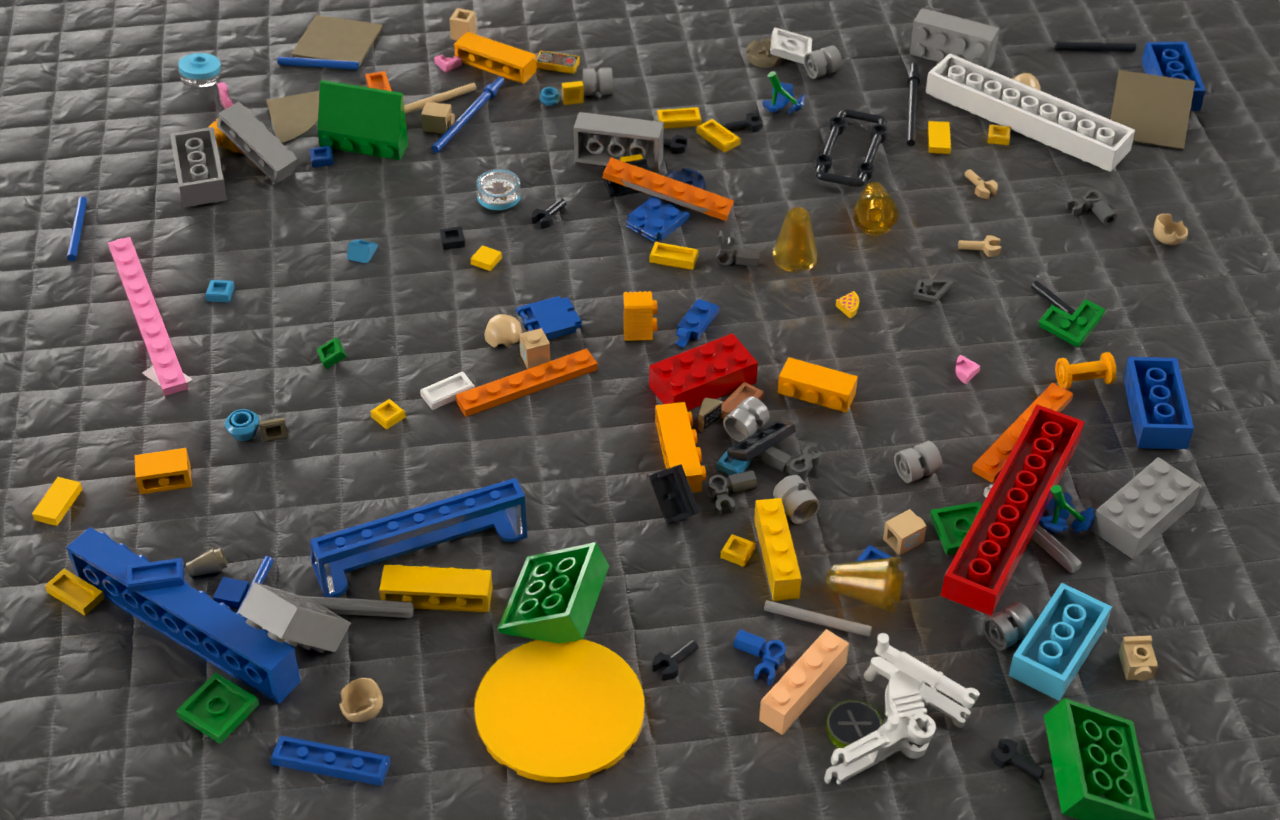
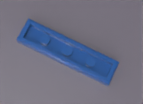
M281 735L270 758L271 764L275 766L379 786L383 785L391 763L390 756Z

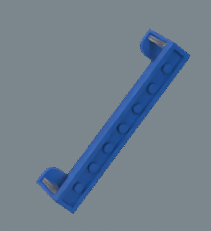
M513 478L310 539V561L323 596L335 598L346 592L348 588L346 572L492 527L495 528L498 536L505 542H515L528 538L525 495L517 479Z

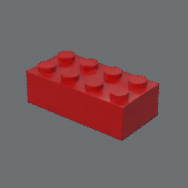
M731 333L650 365L649 387L663 404L685 402L688 411L701 406L705 398L718 399L733 393L744 382L750 385L757 383L758 362L737 337Z

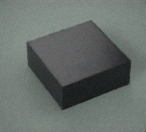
M462 226L439 229L443 250L465 247Z

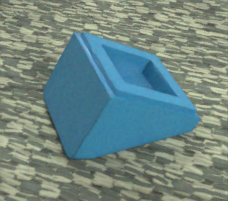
M359 239L348 243L347 259L368 263L378 248V244Z

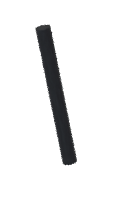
M1055 42L1054 49L1136 51V43Z

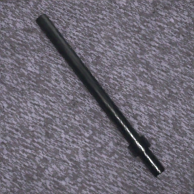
M917 63L911 64L910 73L908 74V84L910 85L907 128L908 146H914L916 139L918 84L920 83L919 66Z

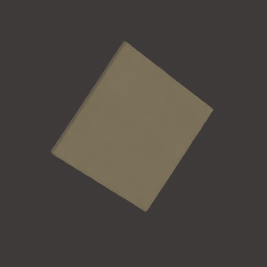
M316 15L292 51L291 56L308 59L359 62L360 66L383 25Z
M1119 70L1110 120L1134 129L1133 142L1184 150L1195 81Z

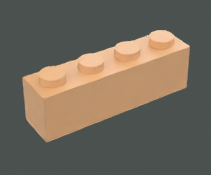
M826 629L761 700L759 721L783 735L845 666L849 643Z

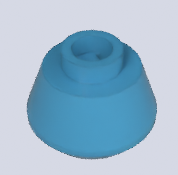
M247 409L236 410L227 417L225 428L234 439L248 441L256 435L260 422L259 417L256 413Z

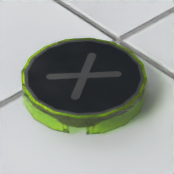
M846 700L836 704L830 709L826 718L828 737L838 748H845L877 731L883 725L879 712L870 704L859 700Z

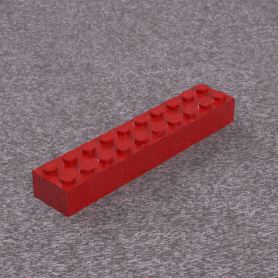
M1036 404L944 576L940 596L989 616L993 614L1052 497L1051 488L1059 484L1080 442L1085 421Z

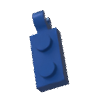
M698 298L677 325L676 336L679 339L675 345L684 348L691 338L698 340L719 313V306Z

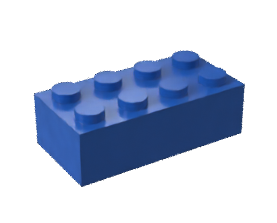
M1146 42L1142 59L1145 73L1195 81L1190 112L1201 111L1206 90L1187 42Z
M1128 357L1123 381L1137 448L1188 449L1194 426L1177 358Z

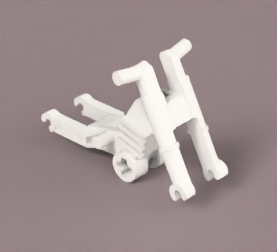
M879 634L875 653L881 657L871 659V664L864 673V678L867 681H873L879 673L889 679L885 690V715L887 716V722L877 731L845 748L836 749L831 757L833 766L829 767L825 773V782L827 784L830 783L832 776H835L837 778L836 783L840 785L843 781L876 765L879 761L886 759L897 751H902L909 758L916 759L922 757L936 729L933 719L926 715L927 710L924 708V704H929L951 717L953 723L957 727L962 728L966 721L965 719H968L971 713L969 709L973 707L974 702L979 697V691L974 688L966 689L944 676L941 671L937 672L909 654L898 651L889 645V636L887 634ZM926 682L929 685H931V688L925 685L924 683ZM938 689L939 691L943 692L944 694H946V695H948L949 697L953 698L954 700L958 701V702L961 703L964 707L960 706L959 704L955 703L954 701L950 700L949 698H947V697L943 696L942 694L938 693L936 690ZM925 727V728L927 729V731L924 732V731H923L922 729H920V728ZM842 758L844 762L837 765L838 759Z

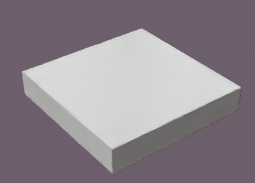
M774 28L770 54L804 64L805 54L811 52L812 39Z

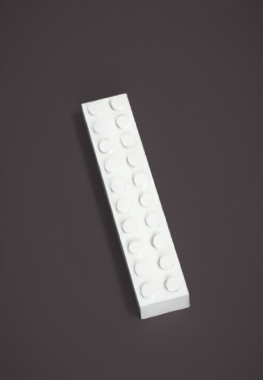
M948 54L928 73L927 94L988 119L991 122L1002 126H1010V130L1075 156L1101 169L1111 172L1131 150L1135 133L1134 129L955 55Z

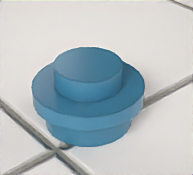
M546 87L542 89L539 100L547 106H552L559 102L560 94L557 89Z

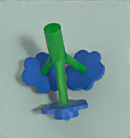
M770 72L768 77L773 86L771 91L773 97L770 101L763 100L762 106L766 107V110L770 112H778L783 110L784 106L791 101L793 105L789 108V113L794 110L798 112L802 109V106L805 104L803 100L806 95L803 94L795 100L793 98L794 93L792 92L794 89L793 85L780 82L776 72Z
M1054 485L1051 488L1052 497L1046 507L1049 510V516L1041 517L1039 523L1042 524V527L1051 533L1068 530L1069 526L1066 520L1069 517V513H1071L1076 518L1071 525L1074 532L1079 533L1080 531L1088 530L1094 523V509L1089 507L1085 512L1081 511L1078 513L1071 503L1072 496L1069 493H1063L1060 485Z

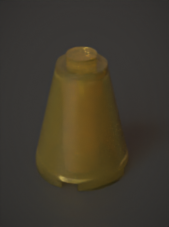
M870 182L864 187L853 210L855 225L868 235L885 234L898 220L897 206L884 186L879 182Z
M795 207L787 212L773 248L774 262L777 266L787 271H795V268H802V271L808 270L817 262L816 242L809 212L801 207Z
M892 557L834 564L832 569L827 571L826 582L830 585L832 591L880 609L894 612L897 607L893 606L894 601L900 602L903 588V571H898V564L903 565L902 560Z

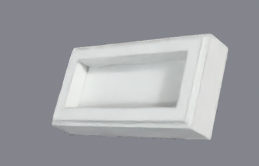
M462 371L421 389L420 393L428 406L434 410L455 401L456 394L473 389L475 386Z

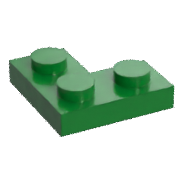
M1087 299L1082 302L1073 315L1051 305L1038 321L1039 327L1079 348L1106 315V309Z

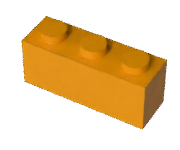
M788 357L779 375L778 393L847 413L856 394L858 376Z

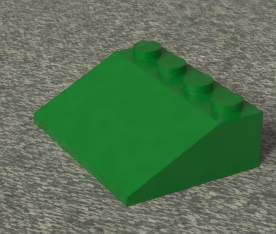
M321 80L317 124L319 146H330L331 149L400 160L408 146L403 93Z
M594 542L527 556L498 626V631L503 634L558 644L584 639L609 568V564L597 543Z
M1067 698L1061 700L1044 715L1061 813L1063 815L1079 820H1155L1133 721Z

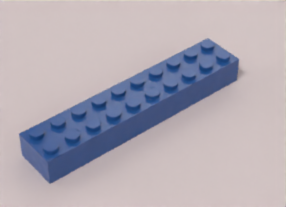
M89 527L66 547L75 575L101 590L105 599L275 703L280 704L301 682L295 649L292 645L285 641L280 643L267 636L269 631L263 628L259 630L246 623L248 618L232 612L226 604L217 603L212 600L204 591H197L190 587L185 580L184 585L128 593L126 588V566L149 563V560L143 555L138 556L131 552L123 543L118 544L111 540L106 533H99Z

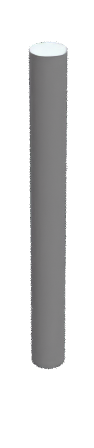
M766 600L764 605V611L867 637H870L872 626Z

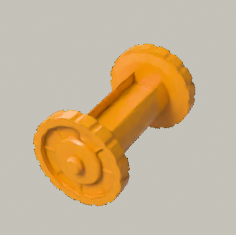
M1110 352L1102 353L1100 361L1070 365L1066 358H1060L1057 360L1055 368L1057 383L1066 390L1071 388L1072 382L1103 378L1106 384H1113L1117 374L1115 359Z

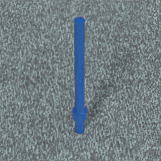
M498 77L492 84H488L484 88L483 94L432 146L434 152L438 153L487 100L492 99L498 93V89L505 82L502 77Z

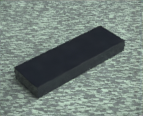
M781 421L771 423L727 450L728 458L749 461L795 433V424Z

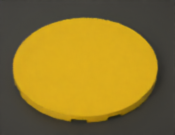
M584 639L561 644L535 640L506 653L485 674L475 699L476 727L479 736L492 757L501 765H506L517 771L518 775L532 780L551 783L579 781L590 778L591 774L603 769L608 770L624 757V754L632 744H635L644 720L643 690L632 668L619 655L600 644Z

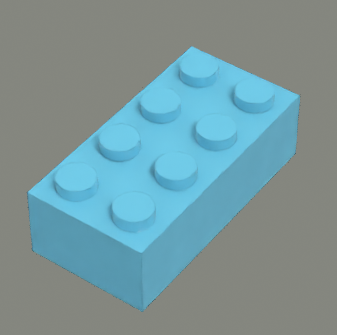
M1061 583L1013 655L1009 676L1060 701L1105 630L1112 606Z

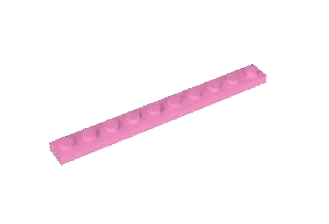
M127 237L108 242L111 255L164 396L187 390L185 377L131 238Z

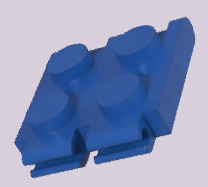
M652 196L628 215L626 222L628 225L626 227L637 233L644 232L642 233L644 237L655 242L658 239H665L689 219L690 213L686 211L681 212L673 204H666L658 197Z
M560 296L519 306L516 309L517 315L521 316L524 321L523 326L526 330L532 331L533 329L542 328L548 340L576 333V329L582 327V321L577 312L574 311L575 308L568 297L561 299Z

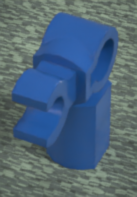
M740 629L734 640L733 647L757 657L763 656L762 663L755 668L754 679L758 680L760 674L767 673L769 675L768 685L773 684L775 681V670H778L779 666L785 661L786 647L784 643L780 640L766 642V639Z

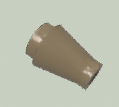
M213 547L186 563V568L191 578L223 572L222 569L228 567L221 547L217 549Z

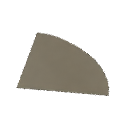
M319 91L266 100L276 137L279 138L281 143L302 135L318 120Z

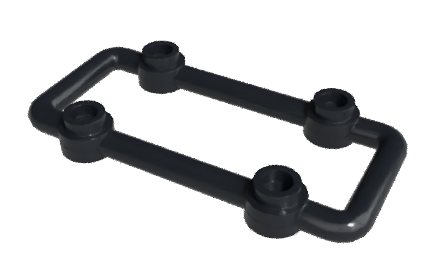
M849 109L841 110L837 116L832 117L829 127L831 133L824 151L815 157L816 177L822 181L852 187H861L866 181H870L874 176L875 167L873 161L879 144L883 143L888 135L885 117ZM845 118L878 123L871 127L872 142L865 161L857 166L858 179L827 173L832 168L831 153L838 135H842L846 130L847 120Z

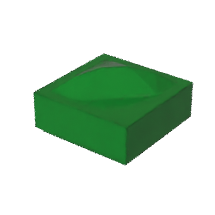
M337 337L317 349L322 365L326 369L347 357L342 343Z

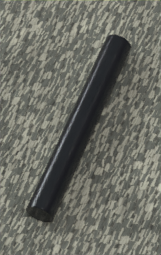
M1034 281L1031 288L1055 307L1070 315H1073L1076 311L1040 282Z

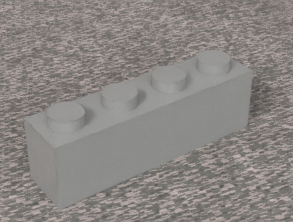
M238 101L219 113L217 127L275 184L295 171L297 158L294 153L288 150L278 137L272 135L266 126L252 115L247 107H244Z

